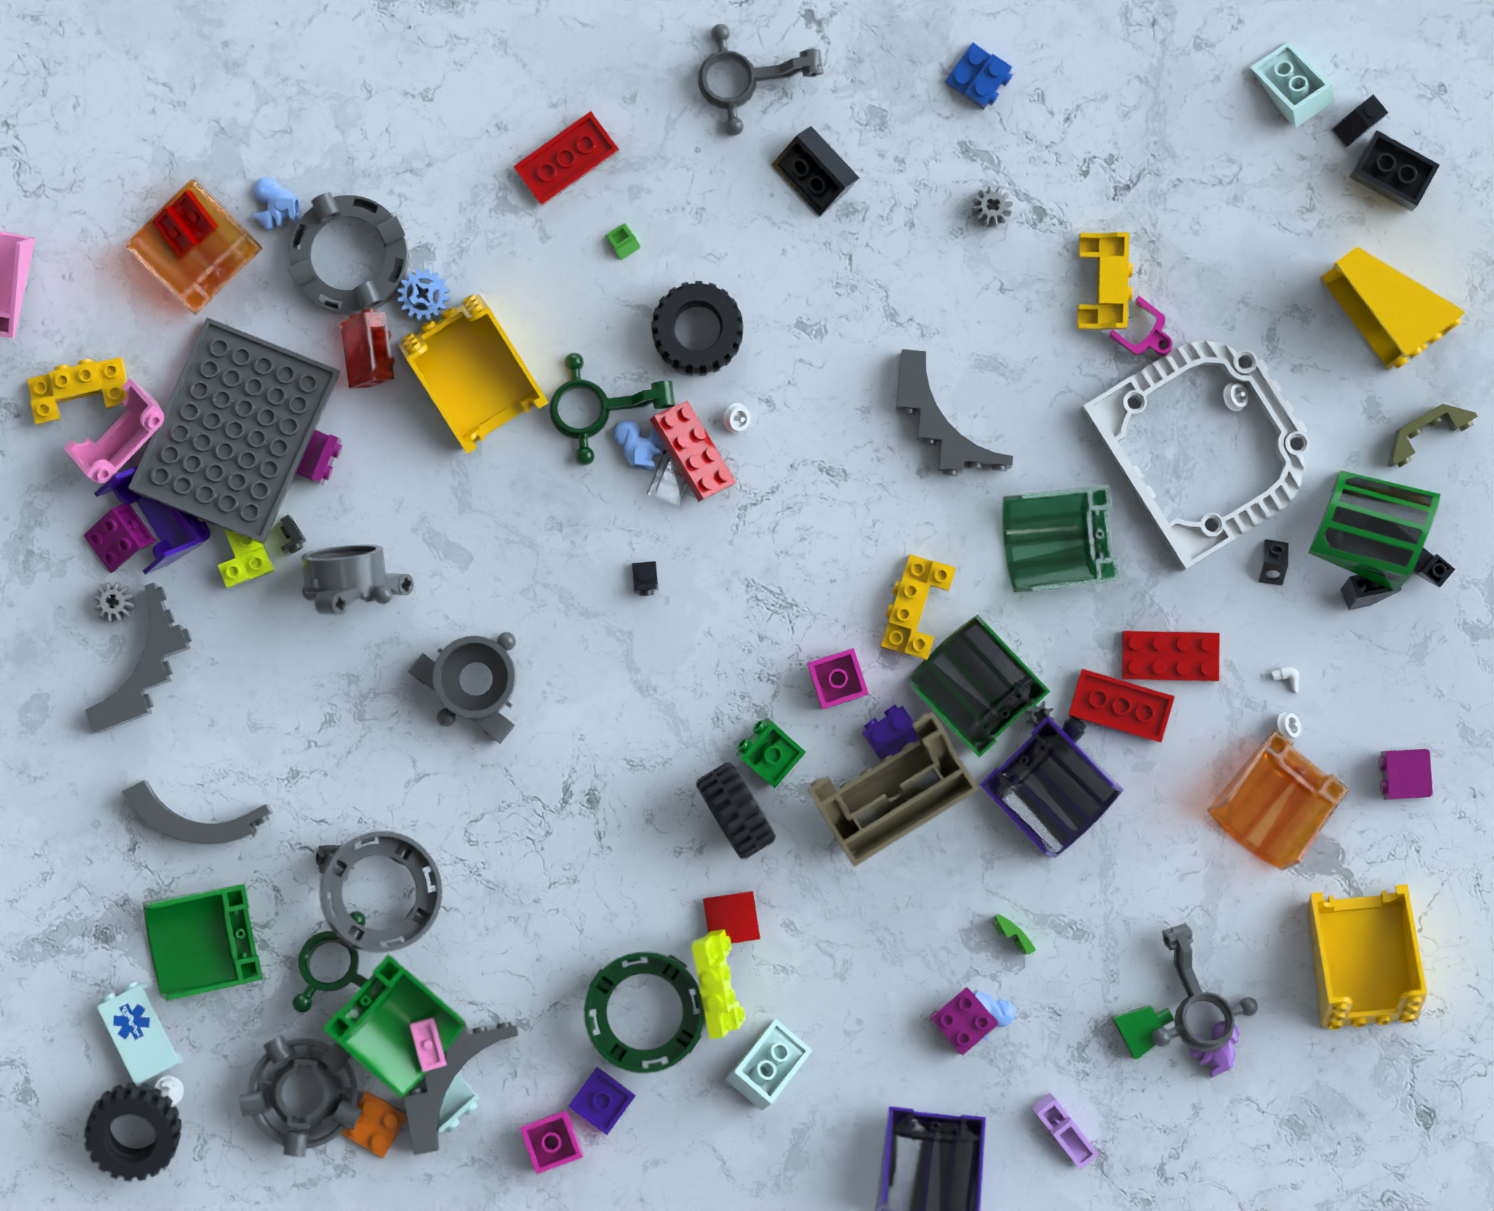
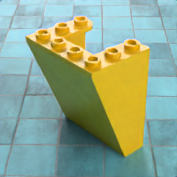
M1358 246L1334 263L1335 266L1320 277L1321 281L1388 370L1393 366L1399 369L1409 361L1407 356L1412 359L1428 347L1427 341L1430 345L1459 325L1462 322L1460 317L1465 314L1463 309Z
M474 294L469 295L462 300V305L455 309L451 307L441 314L442 317L435 322L434 320L426 322L421 326L422 330L416 334H407L401 339V343L398 344L410 366L467 454L477 448L475 445L480 439L481 441L485 440L484 436L524 411L528 413L531 411L530 408L535 405L540 409L549 403L480 294L476 296Z
M1408 884L1395 885L1396 893L1387 894V890L1381 891V894L1378 896L1334 900L1332 895L1324 900L1323 892L1310 893L1308 911L1321 1028L1337 1030L1352 1025L1354 1028H1360L1371 1023L1382 1026L1390 1024L1392 1021L1411 1023L1418 1019L1428 993Z

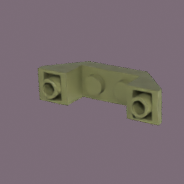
M1441 404L1396 431L1388 464L1390 467L1397 464L1400 468L1412 461L1410 456L1416 452L1407 439V435L1412 439L1423 432L1421 427L1429 423L1430 427L1443 421L1442 415L1452 431L1459 428L1462 432L1474 425L1472 420L1478 417L1476 412Z

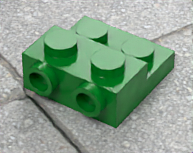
M766 718L765 721L760 720L754 725V733L749 739L744 738L738 744V752L735 755L773 788H776L806 751L771 720Z

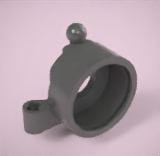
M379 545L337 546L311 551L301 556L304 577L302 594L307 600H315V609L320 614L342 615L352 601L358 598L363 599L365 602L376 601L379 604H387L392 599V595H409L414 587L411 575L386 573L383 547Z
M501 633L497 638V643L481 636L459 638L451 642L443 650L439 648L438 652L440 654L436 662L422 653L407 671L421 683L426 684L435 691L439 700L446 707L437 714V721L441 726H452L456 720V715L472 720L499 744L503 742L515 725L499 713L505 706L512 707L509 701L513 696L517 682L514 663L506 652L513 649L516 644L515 636L512 633ZM472 663L486 665L491 670L493 676L492 685L489 690L478 696L466 693L460 684L462 670Z

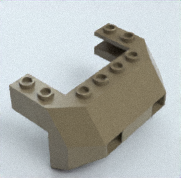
M934 712L919 716L915 723L912 724L918 737L917 742L906 744L901 749V752L894 756L889 755L885 757L881 764L875 768L864 770L860 777L843 783L839 790H835L828 776L824 779L819 778L815 780L811 787L807 788L816 807L854 867L980 790L954 751L947 732Z

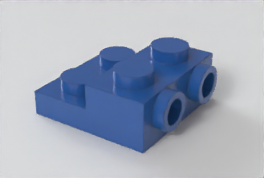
M972 42L945 80V83L982 109H985L988 104L992 106L1000 95L997 93V90L1000 86L1003 85L1005 87L1013 76L1010 73L1012 66L996 55L989 54Z

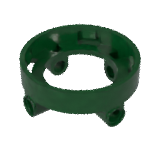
M635 952L617 958L603 969L600 968L589 985L590 988L584 1006V1020L592 1044L607 1061L626 1071L653 1073L674 1066L692 1052L702 1037L701 1031L705 1012L700 987L693 975L686 969L688 966L671 954L666 956L656 952ZM641 957H647L648 963H636L623 968V961L627 960V963L641 961ZM638 974H652L665 979L675 988L682 1003L683 1015L677 1033L667 1043L654 1049L642 1050L626 1045L616 1037L608 1022L607 1007L612 992L623 980ZM690 989H694L696 992V994L693 995V997L695 1000V1006L699 1009L698 1014H694L693 1001L691 994L689 992ZM596 1009L597 1024L601 1033L597 1035L593 1034V1030L596 1029L594 1017L589 1016V1011ZM667 1056L668 1063L662 1065V1062L659 1061L648 1064V1068H643L642 1061H652Z

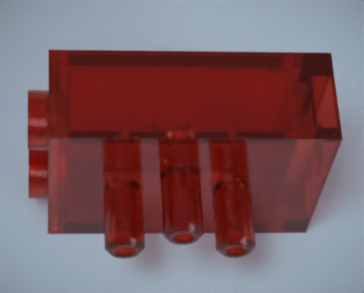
M376 309L362 310L361 314L349 315L348 320L340 322L349 389L371 388L393 380L395 358L391 356L389 339L392 334L387 327L386 312L376 313Z

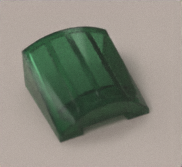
M1110 485L1003 496V543L1007 569L1014 592H1033L1120 581L1118 558L1113 557L1108 509H1112Z

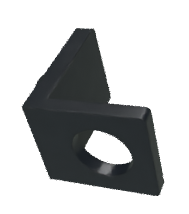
M1265 539L1263 566L1259 582L1283 585L1288 568V542ZM1275 570L1280 575L1276 578H1270L1266 573Z

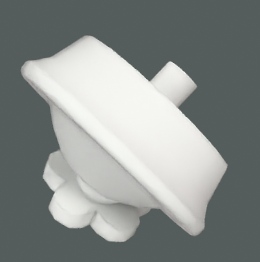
M1228 383L1223 390L1224 402L1232 411H1241L1248 403V391L1242 384Z
M735 403L726 409L723 416L726 429L730 432L738 433L747 428L750 423V414L744 405Z
M1283 712L1278 716L1277 728L1280 736L1285 741H1293L1301 731L1298 718L1294 714Z
M164 1076L154 1086V1090L155 1088L162 1090L161 1096L164 1098L169 1096L172 1099L171 1106L177 1104L184 1094L182 1082L174 1076Z

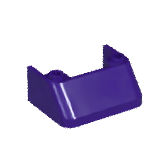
M136 466L115 474L94 494L96 497L113 491L122 503L133 504L136 502L161 541L153 547V555L156 560L143 570V573L146 575L170 565L199 547L210 538L211 533L205 521L201 522L196 517L129 491L128 487L138 468Z

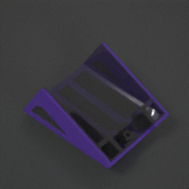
M1047 717L1031 733L1032 736L1000 768H996L980 786L1043 853L1056 858L1103 816L1124 789L1050 717Z
M889 1106L875 1211H980L986 1117L925 1113L909 1108Z

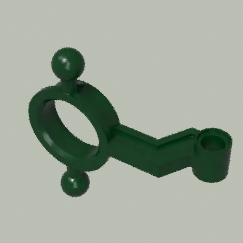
M570 353L565 358V366L571 372V381L560 386L552 396L550 417L560 433L569 438L578 439L579 449L576 452L575 458L580 465L587 466L594 461L595 457L593 450L589 448L588 438L595 436L604 428L610 411L642 408L653 404L654 409L674 407L675 400L672 381L651 383L650 390H643L631 396L607 398L604 391L598 385L587 380H581L580 369L583 367L584 360L580 354ZM577 388L593 392L601 404L598 419L592 425L580 429L565 424L558 413V405L563 395Z
M353 911L349 914L358 924L363 927L365 926L366 918L363 913ZM324 931L312 936L300 951L298 959L299 971L308 986L303 993L296 995L293 999V1008L299 1013H305L310 1010L312 1006L311 998L316 990L324 992L337 991L346 987L351 982L361 988L368 980L357 973L359 967L358 950L353 952L349 949L347 950L350 954V966L341 979L331 983H324L313 977L310 971L311 957L321 945L331 942L338 943V936L333 931Z

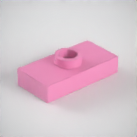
M434 1017L410 1023L422 1071L425 1072L447 1065Z

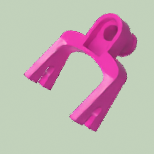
M1138 295L1136 305L1156 318L1152 331L1137 345H1132L1113 329L1110 332V339L1137 356L1143 354L1149 348L1158 355L1165 356L1172 350L1173 344L1172 339L1162 331L1166 321L1165 315ZM1165 344L1167 348L1160 349L1158 345Z

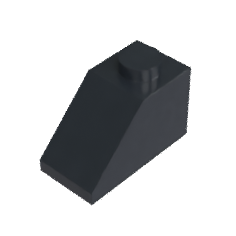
M1373 94L1332 128V131L1347 148L1383 120L1389 112Z
M1377 571L1391 578H1397L1396 575ZM1355 575L1347 579L1341 591L1348 610L1371 606L1400 592L1401 588L1398 591H1394L1362 576Z

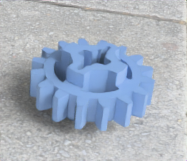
M417 269L416 276L408 273L409 280H401L404 288L398 289V293L403 295L398 298V302L405 303L401 308L403 312L410 310L408 316L412 318L416 314L418 321H421L423 316H426L427 320L430 321L432 314L440 317L438 310L445 311L447 308L443 303L450 302V298L445 296L446 293L450 292L449 288L442 287L446 283L445 279L438 281L439 273L435 272L431 276L429 269H426L425 274H422ZM420 280H429L432 282L429 284L420 283ZM412 286L414 288L413 295L408 299V292ZM418 287L427 293L430 303L420 296ZM439 291V300L437 304H435L434 297ZM424 306L429 310H418L415 307Z

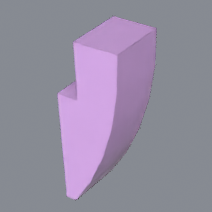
M1048 1093L1031 1107L1080 1170L1099 1156L1098 1152L1051 1093Z

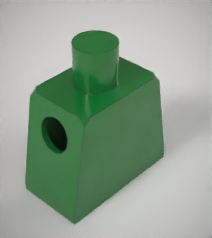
M1150 1005L1112 1017L1132 1058L1135 1060L1156 1046L1152 1041L1153 1031L1157 1028H1163V1026L1174 1021L1168 1008L1155 1014Z

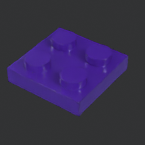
M597 1066L568 1107L608 1135L636 1095Z

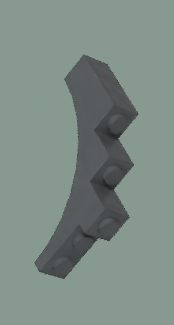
M902 349L896 409L901 410L902 414L914 415L915 411H920L917 440H922L923 445L932 446L936 445V442H941L938 471H943L945 476H957L958 473L963 472L964 464H968V468L982 469L983 466H992L994 471H1006L1007 468H1011L1013 456L996 453L976 445L961 435L947 421L938 408L930 390L926 371V351Z
M154 582L145 585L149 603L150 624L147 643L141 659L131 676L115 693L104 701L85 710L93 733H100L152 714L150 709L153 707L152 699L149 693L145 694L144 691L170 682V675L173 674L169 662L164 661L163 658L191 649L189 642H192L188 629H184L179 624L172 626L175 620L171 610L165 607L164 600H167L165 591L162 586L158 587V584Z
M511 1022L496 1024L497 1029L487 1031V1026L472 1029V1034H469L468 1026L466 1025L446 1050L447 1058H445L447 1065L429 1070L425 1075L427 1092H424L423 1088L410 1090L409 1095L404 1096L414 1155L439 1150L438 1125L440 1110L445 1094L457 1073L472 1057L484 1048L498 1041L518 1036L517 1025L511 1026Z

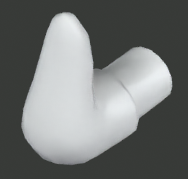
M1285 667L1280 670L1271 671L1273 681L1289 679L1293 692H1298L1299 672L1295 668Z

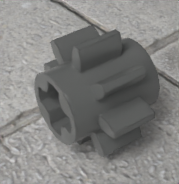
M1042 701L1039 707L1035 705L1032 711H1025L1026 714L1030 715V719L1026 721V724L1031 722L1035 724L1034 730L1045 720L1042 719L1040 722H1037L1034 712H1039L1041 709L1043 710L1042 714L1047 718L1050 717L1049 712L1054 710L1053 708H1045V701Z

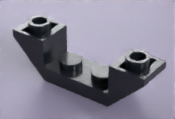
M1380 507V508L1376 511V512H1380V513H1383V514L1390 515V514H1389L1387 511H1385L1382 507ZM1372 517L1365 524L1369 532L1417 544V541L1397 524ZM1379 543L1405 566L1408 565L1413 552ZM1423 547L1413 572L1440 588L1454 572L1455 568L1438 554L1432 555Z

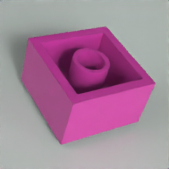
M854 648L807 663L822 710L869 695Z
M568 1109L520 1127L536 1174L584 1156Z

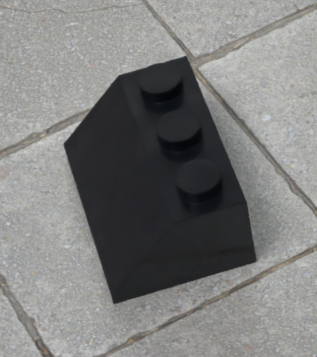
M812 126L797 134L771 164L819 216H822L843 197L860 178Z

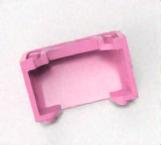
M131 378L122 386L126 391L127 397L121 403L128 410L96 443L88 437L84 440V443H75L71 439L63 448L85 475L96 483L107 482L164 421V413L157 401Z

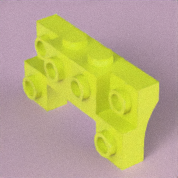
M224 529L235 555L234 559L218 565L227 588H232L275 571L263 544Z
M725 929L710 931L708 935L691 944L710 1039L725 1037L728 1031L738 1030L743 1021H745L744 1009L740 1007L739 1000H736L735 992L731 989V971L726 963V956L731 951V940L729 936H726Z

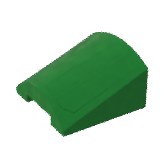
M245 884L142 902L155 976L160 996L164 1000H174L263 980L248 911L249 903Z
M388 954L373 970V975L341 1011L338 1010L322 1029L402 1099L428 1072L422 1071L410 1023L434 1017L443 1053L446 1052L458 1037L466 1023L461 1016Z

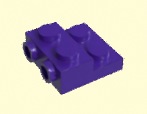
M896 704L883 712L886 717L879 722L874 718L864 725L866 730L862 734L881 761L889 755L894 756L901 752V749L906 744L918 741L912 725L914 721L903 705L899 708Z

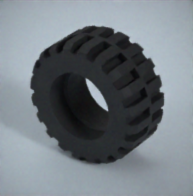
M695 281L692 284H688V282L682 283L678 288L673 287L666 296L660 299L659 305L653 313L651 329L655 348L661 355L662 360L666 364H670L678 372L682 371L686 375L691 376L693 374L704 376L709 372L715 373L720 371V368L724 365L727 366L739 351L743 338L741 311L738 309L734 298H731L723 288H717L716 284L710 282L709 284H703L702 281ZM688 308H707L719 320V337L711 347L705 350H690L684 347L676 337V320Z
M724 763L697 780L696 787L740 859H747L774 842L776 838L774 831L732 763Z
M135 1082L127 1083L125 1088L121 1084L114 1086L112 1092L107 1090L101 1095L100 1100L95 1102L84 1130V1138H86L85 1148L86 1151H91L89 1158L93 1163L98 1162L100 1164L98 1169L103 1173L107 1170L111 1172L110 1177L115 1179L121 1176L124 1177V1181L132 1182V1179L137 1177L138 1181L146 1180L148 1174L151 1177L158 1175L160 1169H165L169 1165L180 1141L182 1123L181 1119H178L179 1111L177 1107H171L172 1099L169 1096L165 1098L161 1096L162 1090L155 1088L153 1091L148 1089L149 1084L142 1083L141 1087L135 1086ZM121 1116H139L151 1124L155 1131L156 1139L152 1144L144 1148L126 1147L113 1136L110 1128L111 1123Z

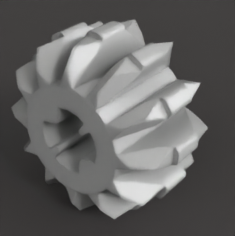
M988 186L987 194L980 190L978 192L980 198L974 197L973 203L978 206L973 207L972 212H980L976 220L980 221L982 218H985L983 225L986 227L989 221H992L993 227L998 226V220L1004 224L1007 221L1005 216H1011L1012 211L1007 208L1011 207L1013 202L1005 201L1009 194L1006 192L1001 196L1000 187L993 193L992 187ZM989 203L992 204V205L996 203V204H997V207H996V210H997V211H995L994 209H991V210L989 211V210L987 209Z
M108 582L105 585L107 591L98 588L97 591L102 596L101 598L94 596L93 600L100 602V604L94 606V610H102L99 614L101 619L108 615V622L113 623L115 617L118 622L123 621L122 613L127 617L131 616L127 608H135V604L128 603V601L134 599L135 596L134 594H127L130 589L128 586H124L121 589V583L116 582L114 587H112L111 583ZM114 596H116L115 598L119 601L118 606L114 605L115 608L113 609V605L109 604L110 599L114 600Z

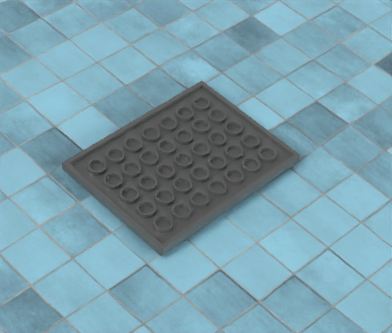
M207 317L163 411L164 421L153 433L128 487L129 491L264 545L340 376V370Z

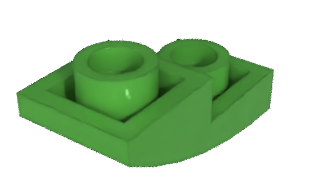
M1000 914L994 916L996 922L993 925L1000 936L1004 934L1006 938L1015 934L1017 938L1013 941L1020 953L1024 951L1029 955L1036 951L1032 942L1018 926Z

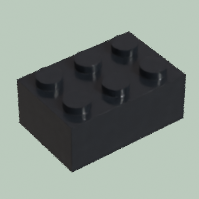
M1376 130L1349 177L1402 207L1413 211L1421 201L1440 164Z

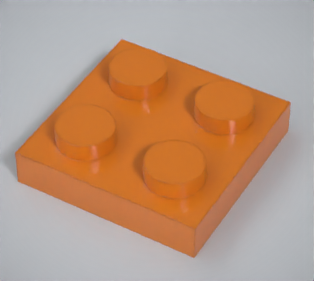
M366 1091L357 1108L362 1109V1113L355 1128L352 1130L346 1127L341 1134L384 1158L404 1125L407 1114L371 1092Z

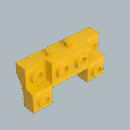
M1129 232L1080 233L1078 259H1098L1097 305H1078L1077 330H1126L1128 328V301H1132L1133 295L1132 287H1128V279L1133 276V263H1129Z
M122 357L101 362L85 359L78 361V365L69 367L68 364L54 367L55 371L48 372L49 374L27 379L32 400L30 403L37 426L54 420L57 422L62 421L58 403L103 393L106 408L112 409L113 406L121 405L123 399L127 397L126 391L122 388L127 382L126 369Z
M912 554L909 555L901 581L896 580L892 594L896 595L894 604L889 603L885 617L889 618L880 647L928 660L935 637L916 630L930 586L949 592L956 567L934 560H927Z

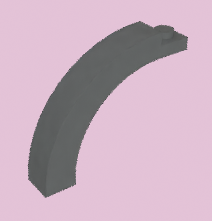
M143 780L122 791L133 809L155 829L176 839L192 843L220 844L246 838L256 833L252 825L253 823L259 826L270 820L268 816L273 813L270 805L265 804L235 820L216 824L200 823L184 818L169 809L154 793L148 781Z

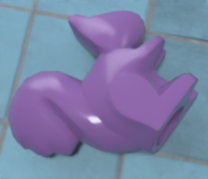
M1225 1020L1214 1025L1212 1029L1214 1040L1220 1038L1224 1033ZM1234 1024L1232 1037L1225 1046L1217 1051L1203 1053L1190 1048L1191 1057H1203L1198 1063L1199 1066L1204 1064L1210 1065L1212 1070L1209 1076L1211 1078L1234 1067L1233 1063L1236 1052L1233 1044L1238 1043V1037L1240 1036L1238 1027Z

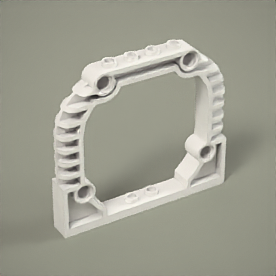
M1197 341L1178 347L1086 403L1081 408L1183 571L1285 508L1300 488L1304 472L1302 454L1309 447V439L1305 434L1307 429L1300 419L1297 421L1292 413L1294 412L1292 404L1289 400H1284L1279 393L1281 388L1275 379L1271 380L1267 374L1269 370L1266 363L1262 359L1258 360L1252 351L1242 350L1237 353L1227 345L1212 341ZM1239 358H1246L1250 363V367L1248 369L1241 368L1238 364ZM1199 366H1219L1231 381L1247 385L1277 432L1275 451L1282 463V468L1276 482L1264 493L1224 517L1217 513H1208L1199 522L1176 518L1168 523L1154 500L1156 497L1154 491L1149 485H1144L1141 480L1143 477L1142 472L1136 464L1132 466L1118 442L1126 435V428L1130 417L1138 416L1147 405L1146 397L1186 371ZM1129 398H1136L1139 401L1140 406L1138 409H1132L1128 406ZM1291 439L1300 441L1301 449L1299 451L1291 448ZM1211 519L1216 523L1217 527L1214 532H1210L1205 528L1206 520Z

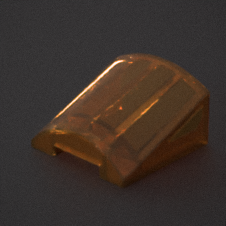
M196 176L188 181L126 244L127 250L195 316L264 248ZM191 190L219 228L183 259H179L153 225L152 221L165 207L171 206L185 191Z
M1274 728L1207 811L1237 842L1265 862L1282 871L1301 862L1350 788L1333 774H1325L1292 747L1294 743Z

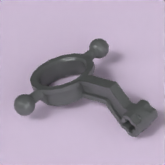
M717 24L712 28L711 36L717 42L718 52L712 54L703 62L698 72V87L701 95L710 105L719 109H727L728 120L725 123V129L730 135H738L743 131L744 124L738 118L736 108L743 106L751 99L756 89V82L792 77L801 72L803 77L808 78L822 75L824 71L821 51L815 48L806 49L805 51H800V57L792 58L780 65L754 68L753 64L745 56L735 51H728L726 40L730 36L729 28L724 24ZM723 59L734 60L740 63L746 69L748 75V85L745 91L733 98H722L714 94L707 83V73L714 63Z
M1186 923L1163 930L1164 945L1169 951L1174 950V966L1187 998L1176 1009L1175 1027L1168 1030L1165 1028L1155 1029L1152 1033V1041L1155 1045L1164 1047L1169 1044L1170 1039L1179 1036L1182 1042L1192 1050L1203 1053L1217 1051L1225 1046L1232 1037L1235 1024L1234 1017L1240 1014L1245 1016L1254 1015L1257 1012L1258 1004L1255 999L1245 997L1241 999L1239 1005L1231 1007L1218 994L1202 992L1192 968V948L1190 944L1193 942V933L1191 928ZM1205 1001L1214 1004L1220 1009L1226 1023L1224 1033L1220 1038L1207 1041L1198 1038L1191 1032L1186 1020L1187 1010L1190 1005L1195 1002Z

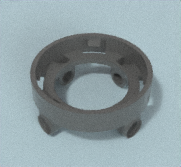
M327 192L311 200L313 207L299 220L290 240V266L287 269L295 286H299L304 294L317 306L335 314L360 315L383 306L397 293L402 285L401 280L405 279L408 270L409 251L405 238L406 235L397 216L394 217L377 202L361 196L341 195L333 197L330 192ZM340 218H357L366 221L378 231L385 248L384 263L373 281L360 284L353 290L336 289L323 282L316 274L311 259L312 245L319 231L328 223ZM397 258L403 261V266H398L394 279L397 281L393 283L388 280L392 275ZM320 294L333 300L342 301L341 309H338V304L325 300V304L319 300Z
M375 831L360 835L343 844L334 854L329 853L319 869V873L322 874L319 898L325 920L332 931L338 936L337 942L353 952L359 949L373 953H384L405 948L425 935L439 913L442 901V882L439 870L426 849L405 835L389 831ZM375 837L378 838L379 844H370L355 849L354 844L361 841V844L375 841ZM372 855H385L395 862L404 865L411 873L415 882V904L401 924L388 930H372L358 924L347 912L342 898L343 882L348 871L359 860ZM425 867H429L431 870L428 873L431 886L435 885V891L429 893L427 880L422 870ZM401 936L404 939V942L398 940L387 943L388 946L381 947L380 942L393 940Z

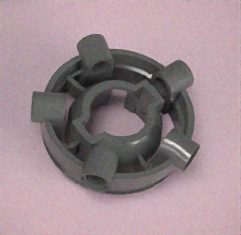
M283 1035L263 1045L267 1053L256 1064L249 1080L248 1093L239 1096V1103L243 1117L252 1115L258 1128L268 1138L284 1146L283 1155L305 1157L306 1149L318 1147L331 1141L346 1127L352 1130L355 1128L362 1109L357 1108L358 1084L354 1070L348 1061L352 1057L349 1052L337 1042L331 1046L323 1041L308 1038L286 1041ZM294 1046H308L306 1057L288 1061L283 1068L276 1071L272 1080L262 1077L270 1061H272L273 1065L296 1053L293 1048ZM313 1046L326 1051L321 1057L323 1061L311 1057ZM300 1065L313 1066L312 1076L319 1081L323 1090V1098L319 1107L307 1114L306 1120L303 1118L296 1119V1116L285 1106L282 1099V1089L285 1082L291 1076L298 1074ZM327 1067H330L335 1072H339L344 1067L348 1074L351 1088L341 1089L337 1075L335 1077L332 1076ZM260 1082L270 1085L269 1098L272 1108L281 1120L287 1123L288 1127L296 1128L297 1131L288 1130L285 1135L273 1127L267 1120L264 1113L269 1111L265 1089L259 1090ZM351 1092V1100L344 1099L339 1105L341 1093ZM337 1109L333 1121L339 1123V1125L330 1133L319 1138L310 1139V1132H302V1129H310L320 1125L322 1120L332 1116Z

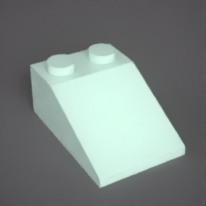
M1289 41L1250 67L1252 73L1279 111L1295 128L1334 102L1332 84Z
M775 1019L740 1059L725 1080L762 1111L773 1103L812 1050Z

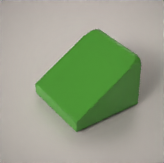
M625 223L605 235L621 260L640 248L636 237Z

